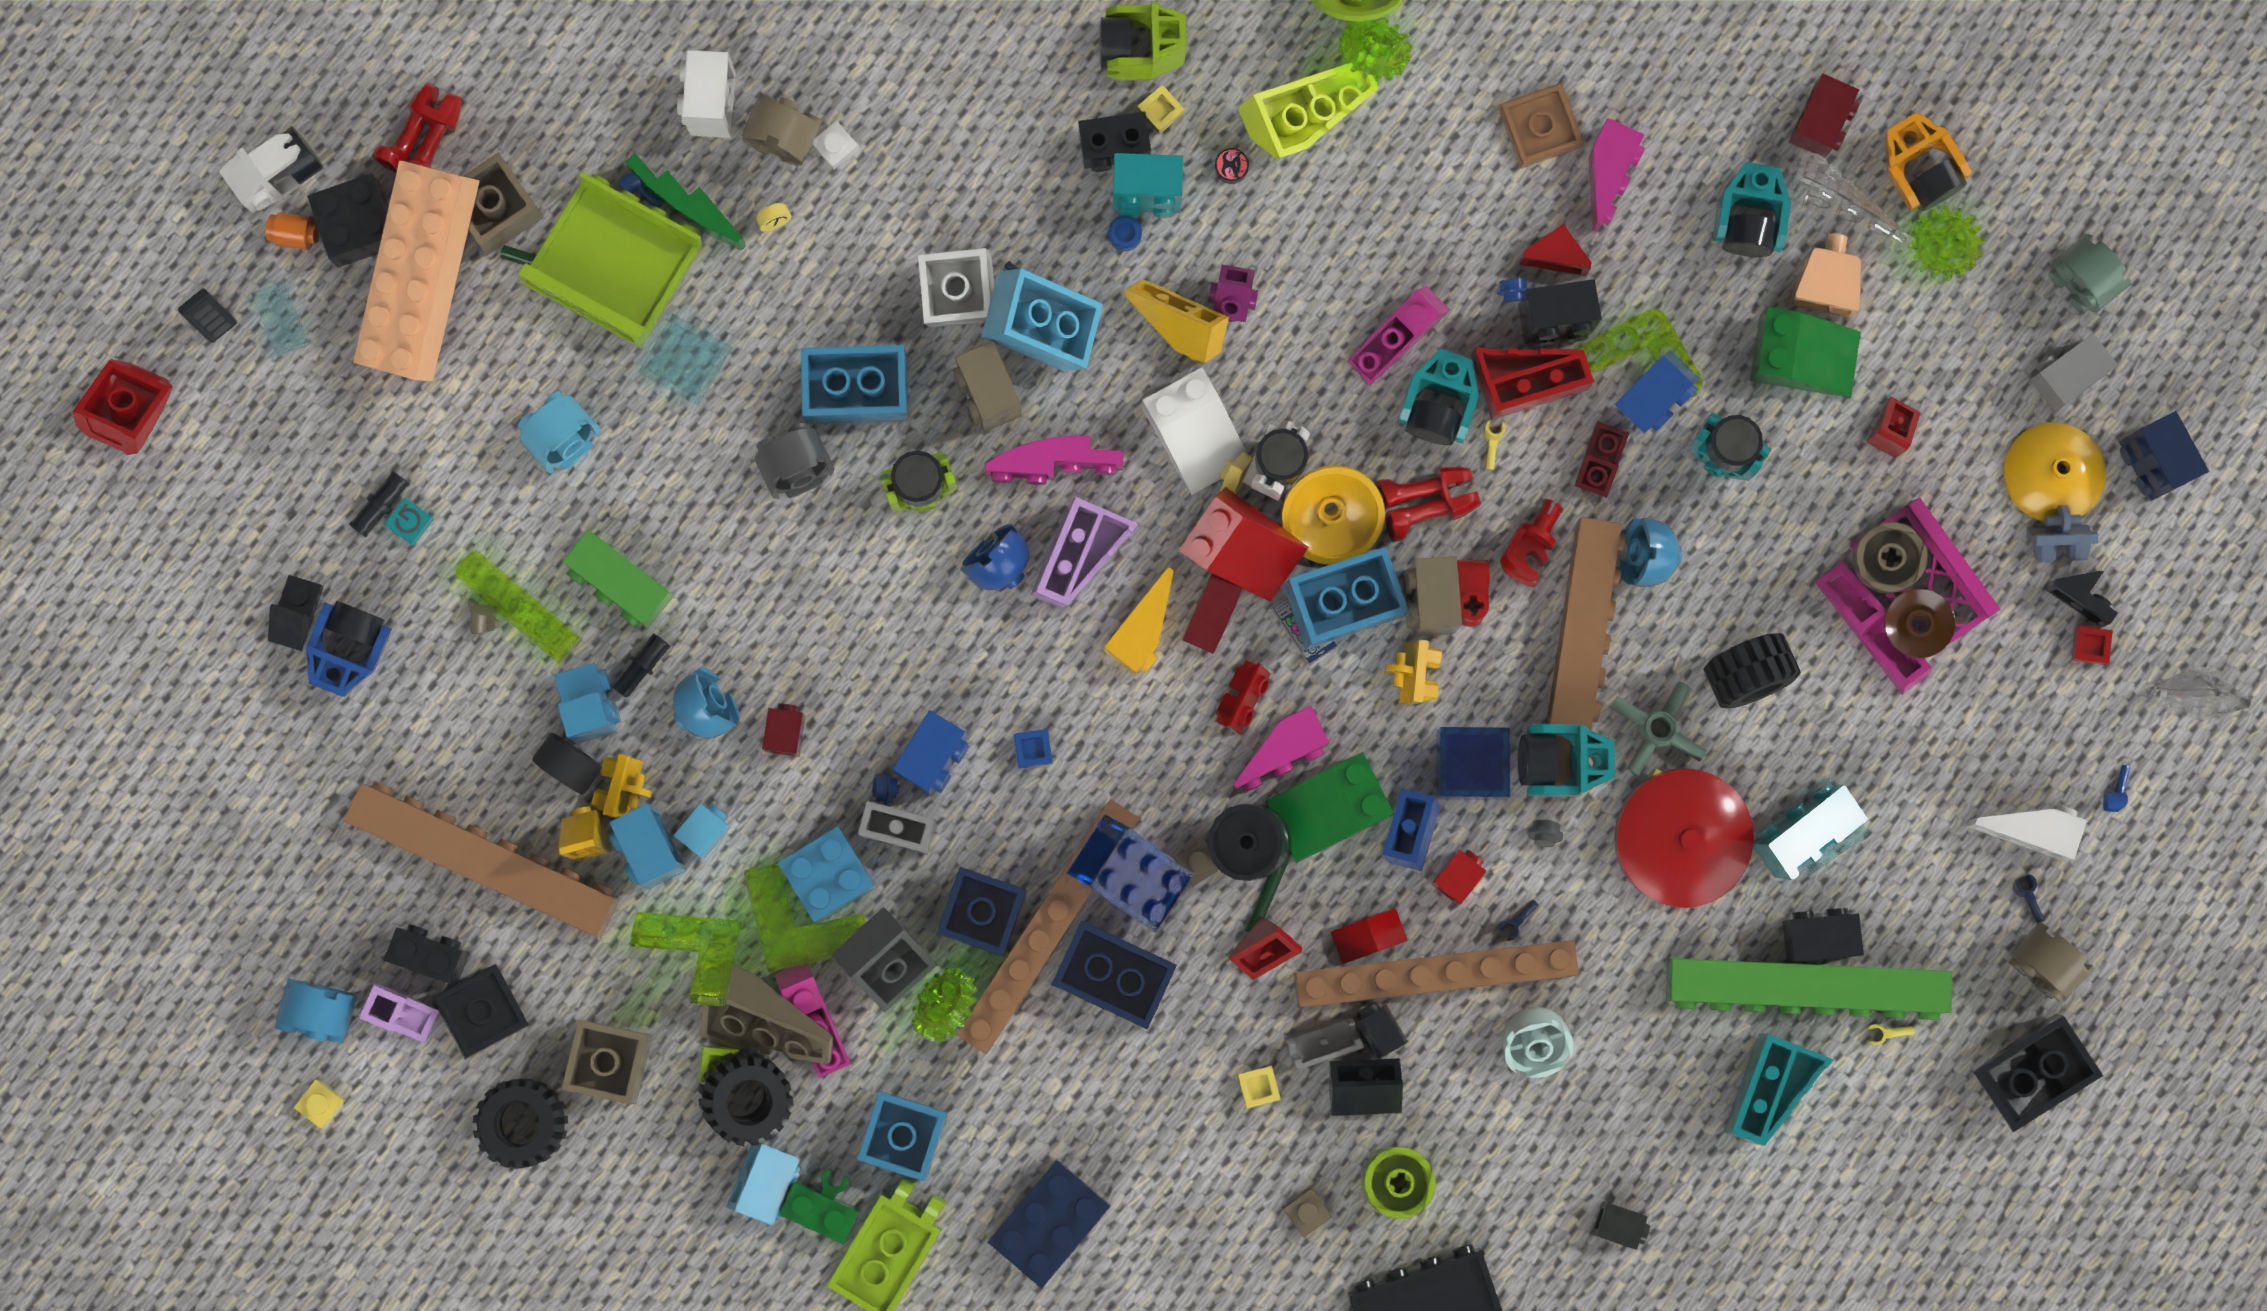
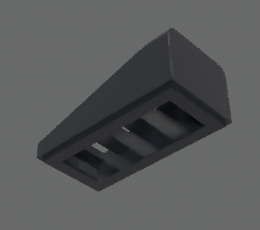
M202 288L178 307V312L211 343H214L237 324V320L228 309L205 288Z

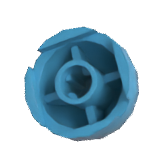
M1634 518L1625 527L1623 534H1626L1627 562L1620 559L1621 576L1625 583L1637 587H1651L1666 582L1682 560V548L1679 546L1678 539L1672 528L1650 518Z
M698 668L678 684L673 696L675 711L673 717L676 724L684 731L687 730L700 738H716L737 725L735 723L740 720L738 706L729 690L724 698L716 684L720 678L707 668Z

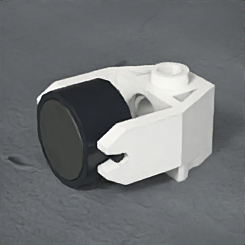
M291 126L281 134L274 135L250 153L243 147L240 148L219 173L239 201L253 213L282 200L311 180L315 174L324 169V166L301 134Z
M1282 420L1279 428L1270 424L1264 437L1258 444L1256 454L1242 483L1279 501L1287 484L1293 485L1305 470L1308 460L1306 443L1310 433L1303 427H1295L1291 421Z

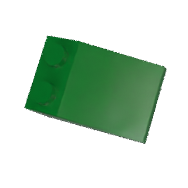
M1767 307L1759 316L1750 381L1851 398L1861 332L1802 312Z
M1363 752L1265 801L1267 806L1278 812L1287 823L1291 836L1290 851L1296 863L1394 815Z

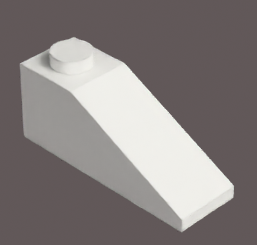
M2057 806L2056 809L1975 818L1968 820L1966 827L2065 862L2075 860L2087 820L2076 817L2078 813L2076 810Z

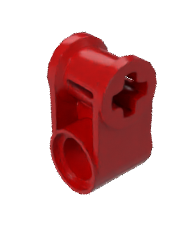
M1457 560L1462 625L1467 627L1476 626L1481 623L1489 610V561ZM1469 602H1473L1474 608H1479L1474 616L1471 615L1470 610L1464 609Z

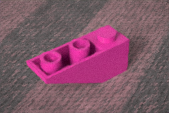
M1610 118L1606 119L1589 154L1592 230L1598 232L1602 223L1609 225L1617 209L1616 206L1612 205L1616 194L1623 196L1631 180V177L1626 175L1630 164L1637 166L1645 150V147L1640 146L1644 134Z
M1428 286L1416 290L1347 362L1369 385H1372L1421 340L1450 309Z
M1312 706L1279 721L1233 784L1234 791L1242 788L1244 793L1249 792L1263 784L1261 778L1271 773L1274 774L1275 778L1280 777L1294 769L1293 762L1304 758L1306 763L1325 754L1323 748L1328 746L1329 741Z
M807 960L776 973L775 977L782 996L833 1036L830 1062L828 1064L812 1062L818 1078L850 1065L849 1058Z

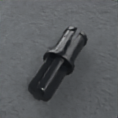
M653 633L636 656L629 658L632 663L614 684V690L625 698L629 697L646 674H653L652 669L671 646Z

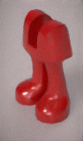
M427 82L408 103L407 108L410 111V115L397 141L391 147L379 145L371 155L372 158L383 167L397 173L399 160L431 168L433 158L445 132L454 133L456 131L461 112L462 98L448 93L444 96L436 110L433 107L439 97V88ZM424 125H429L430 127L417 153L408 161Z
M1439 468L1436 477L1406 484H1397L1389 479L1376 481L1375 485L1382 496L1385 510L1409 500L1437 493L1440 498L1424 504L1387 511L1385 514V524L1391 541L1394 543L1405 539L1410 527L1419 522L1445 515L1456 520L1478 508L1482 504L1478 492L1451 498L1448 490L1473 481L1471 468Z

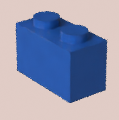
M1401 789L1382 854L1389 863L1418 871L1423 870L1441 807L1434 796Z

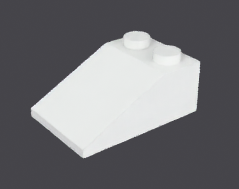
M1202 367L1142 400V409L1191 495L1221 480V472L1228 460L1233 462L1242 452L1247 454L1219 395Z

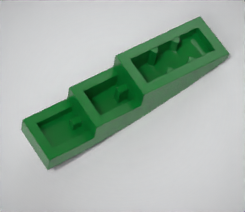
M636 153L625 161L628 169L639 178L652 195L680 218L707 235L734 248L742 250L746 247L741 235L700 187L688 195L668 170L656 178Z

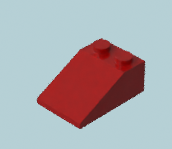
M1225 487L1214 497L1179 551L1206 571L1271 602L1309 547Z

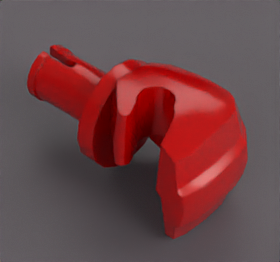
M1550 499L1543 500V504L1532 524L1521 523L1500 558L1503 572L1528 587L1535 588L1540 580V575L1529 566L1525 557L1533 556L1541 566H1544L1548 561L1545 550H1552L1556 544V540L1551 536L1550 532L1564 509L1556 502L1551 513L1547 514L1553 503V500Z

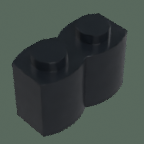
M1377 1002L1372 1003L1356 1013L1359 1019L1355 1021V1026L1375 1059L1383 1058L1408 1043L1407 1038L1387 1005L1379 1006Z

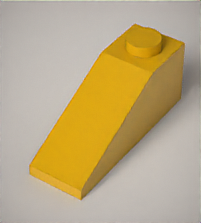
M1144 279L1125 289L1124 296L1175 351L1186 355L1189 360L1197 363H1206L1222 352L1228 316Z
M1170 567L1165 570L1104 646V652L1135 676L1141 670L1147 673L1159 658L1155 655V652L1158 650L1174 570Z
M590 806L571 810V817L562 819L559 840L561 856L580 861L611 853L601 812L597 810L591 811Z

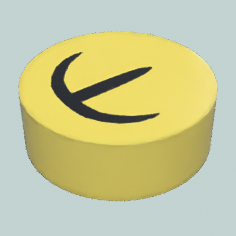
M775 203L763 208L757 214L756 221L761 231L769 232L787 224L792 216L786 204Z

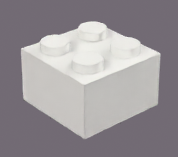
M687 50L686 61H681L680 82H684V94L678 95L677 113L682 115V125H686L690 136L731 138L736 72L728 52Z
M986 248L918 255L924 324L929 327H941L986 321L994 290L992 255Z

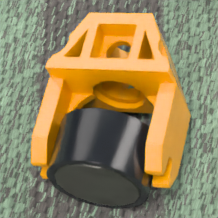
M1916 112L1887 130L1885 136L1887 176L1911 212L1919 208V206L1922 211L1929 210L1952 197L1966 186V179L1971 177L1972 171L1947 129L1933 124L1930 119ZM1911 139L1914 143L1907 144L1904 140ZM1933 148L1946 154L1947 160L1933 166L1908 184L1904 177V167L1906 164Z

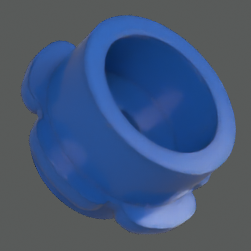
M1515 278L1499 281L1500 291H1497V295L1504 296V302L1520 301L1525 291L1530 289L1527 288V279Z
M886 771L884 774L874 775L872 793L874 801L884 802V805H888L890 798H896L898 783L897 778H891V773Z

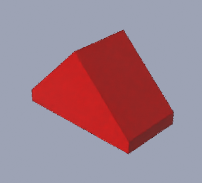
M1564 224L1523 252L1519 263L1522 266L1585 277L1590 271L1592 264Z
M1890 397L1866 442L1894 458L1899 457L1911 446L1921 412Z
M1396 908L1331 931L1342 965L1408 941Z
M1261 916L1232 951L1229 960L1254 980L1301 953L1303 947L1279 926Z

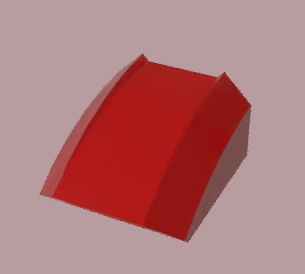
M110 359L74 408L75 424L89 438L116 448L126 455L138 454L155 427L173 386L166 378L135 364Z

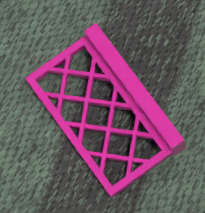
M1919 497L1881 524L1896 522L1904 516L1912 526V529L1920 536L1926 549L1932 554L1931 568L1924 571V573H1929L1927 590H1932L1934 575L1948 577L1953 583L1951 596L1942 597L1949 601L1952 610L1954 602L1966 604L1976 615L1974 619L1966 624L1955 623V627L1959 629L1954 632L1950 641L1952 643L2001 609ZM1858 540L1849 545L1853 552ZM1888 552L1883 554L1882 559L1887 560ZM1886 562V566L1890 567V565L1893 564L1890 562ZM1936 562L1940 565L1943 571L1935 570ZM1904 589V590L1899 591V592H1896V593H1901V594H1902V593L1907 592V591H1909V590ZM1957 590L1963 599L1955 598ZM1883 593L1890 604L1896 598L1893 593ZM1915 618L1914 620L1921 621L1920 629L1912 621L1913 628L1917 631L1923 630L1925 627L1923 619Z

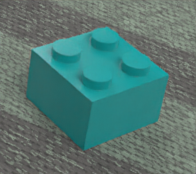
M1115 153L1113 211H1119L1120 215L1130 217L1139 216L1140 212H1153V216L1159 218H1170L1174 216V213H1180L1183 156Z

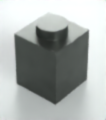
M1602 1201L1592 1235L1637 1250L1639 1244H1645L1649 1234L1650 1225L1646 1224L1648 1216Z

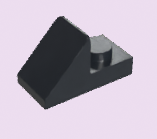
M2104 571L2058 578L2047 583L2044 588L2100 628L2111 624L2118 614L2117 611L2110 607L2112 604L2109 600L2099 594L2092 595L2090 593Z
M288 575L278 606L274 604L270 606L268 641L302 651L324 586Z

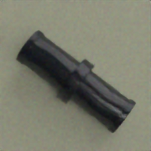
M391 471L378 490L366 497L368 502L349 525L358 533L367 537L383 515L390 514L392 511L390 507L410 483L396 472Z

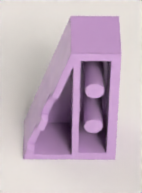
M1078 497L1073 498L1067 506L1031 595L1059 608L1068 606L1139 524Z

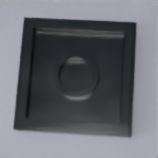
M496 964L432 997L465 1060L529 1026Z

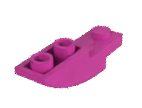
M1090 436L1052 437L1033 441L1000 454L985 464V475L992 477V481L996 483H1012L1013 478H1024L1026 483L1031 485H1046L1047 480H1054L1055 467H1061V472L1081 473L1082 468L1095 469V473L1099 475H1115L1116 470H1123L1124 451L1090 449Z

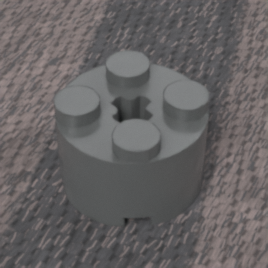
M805 422L792 426L788 433L777 438L773 436L767 437L756 445L758 453L755 456V462L774 499H780L778 494L786 493L788 498H792L816 488L823 483L822 475L828 471L831 476L835 470L817 430L809 428Z

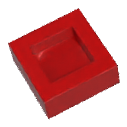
M2076 626L2074 628L2071 661L2108 665L2110 663L2113 630Z

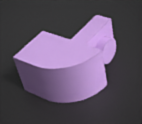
M374 983L358 1018L390 1032L394 1030L425 1043L439 1011L401 992Z

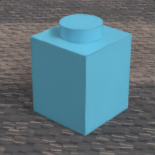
M700 803L673 836L700 858L705 859L731 828L724 822L728 815L713 803L709 808Z

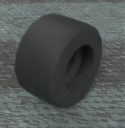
M554 733L548 735L532 758V761L538 767L579 794H584L602 770V766Z

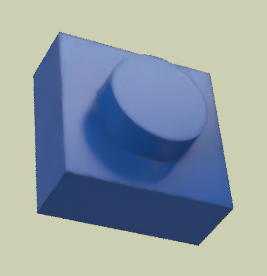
M1048 729L1013 734L1018 769L1053 764Z

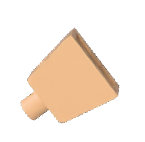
M1834 233L1828 234L1825 249L1813 248L1807 254L1790 297L1789 305L1852 318L1859 311L1861 259L1858 256L1845 254L1848 240L1846 236Z

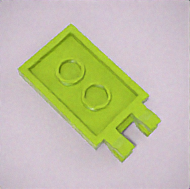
M905 1176L891 1198L883 1193L880 1195L827 1284V1287L866 1311H895L942 1231L934 1222L947 1201L934 1195L925 1211L920 1210L906 1201L917 1183Z

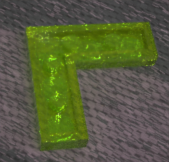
M779 864L744 871V878L768 972L832 959L834 957L831 954L866 923L862 913L795 928Z
M637 912L631 934V946L699 952L690 990V1004L726 1007L741 935V921Z

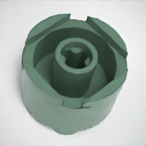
M2091 234L2083 235L2052 261L2053 269L2048 273L2050 279L2057 287L2063 288L2065 286L2071 292L2073 297L2070 301L2082 314H2085L2088 310L2097 313L2131 285L2130 278L2124 281L2121 275L2126 269L2119 258L2102 241H2099L2096 245L2089 241L2093 237Z

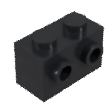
M1145 111L1078 121L1084 169L1091 168L1093 172L1110 170L1112 165H1114L1115 153L1151 154Z
M1848 908L1827 909V916L1814 917L1813 911L1792 913L1793 919L1782 921L1787 963L1863 956L1864 950L1859 913L1848 914Z
M409 924L407 929L396 927L383 961L447 984H458L470 952L460 949L462 942L446 936H441L440 941L427 937L429 930Z
M1400 1058L1329 1061L1331 1116L1402 1113L1403 1080Z

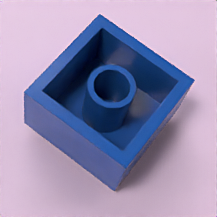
M1670 350L1663 354L1614 405L1643 433L1647 432L1650 428L1657 431L1674 415L1670 408L1675 403L1681 407L1697 392L1698 388L1694 384L1700 378Z
M929 710L892 770L898 777L931 797L935 791L942 793L951 778L948 770L952 763L955 761L960 764L970 747L968 742H966L968 739L967 734L964 730Z

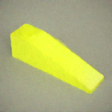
M1363 58L1254 94L1238 107L1250 139L1278 160L1309 148L1379 88L1367 59Z

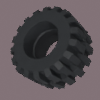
M1782 633L1765 634L1735 645L1712 658L1703 668L1720 708H1737L1763 699L1793 683L1801 673L1787 640Z
M739 1051L738 1056H735L732 1052L725 1055V1061L720 1062L717 1059L712 1063L715 1069L712 1072L706 1070L703 1075L706 1082L705 1084H700L698 1090L702 1095V1098L698 1099L699 1107L703 1110L702 1115L711 1128L727 1142L732 1140L736 1145L744 1146L745 1142H749L751 1146L759 1145L758 1139L762 1137L767 1142L773 1138L770 1132L774 1129L780 1132L784 1128L780 1123L782 1119L789 1120L791 1112L787 1107L788 1105H793V1097L789 1094V1091L792 1090L790 1083L785 1079V1074L771 1060L766 1059L759 1053L754 1052L751 1055L748 1051ZM745 1080L759 1081L763 1085L764 1090L760 1106L754 1112L745 1116L730 1114L727 1110V1098L733 1087Z
M511 1079L510 1081H503L497 1084V1087L494 1089H489L484 1094L486 1098L479 1101L476 1106L479 1109L478 1115H473V1123H477V1130L473 1131L474 1138H479L481 1142L478 1145L481 1152L486 1151L489 1154L487 1158L492 1162L501 1163L500 1166L506 1168L515 1167V1169L535 1166L550 1159V1155L557 1152L562 1146L560 1142L566 1138L567 1131H564L565 1124H568V1116H564L563 1109H566L564 1101H559L557 1098L559 1094L554 1089L550 1090L547 1084L534 1081V1079ZM517 1102L530 1104L536 1110L540 1123L536 1137L531 1142L523 1145L511 1142L505 1136L502 1128V1119L505 1111L510 1105Z

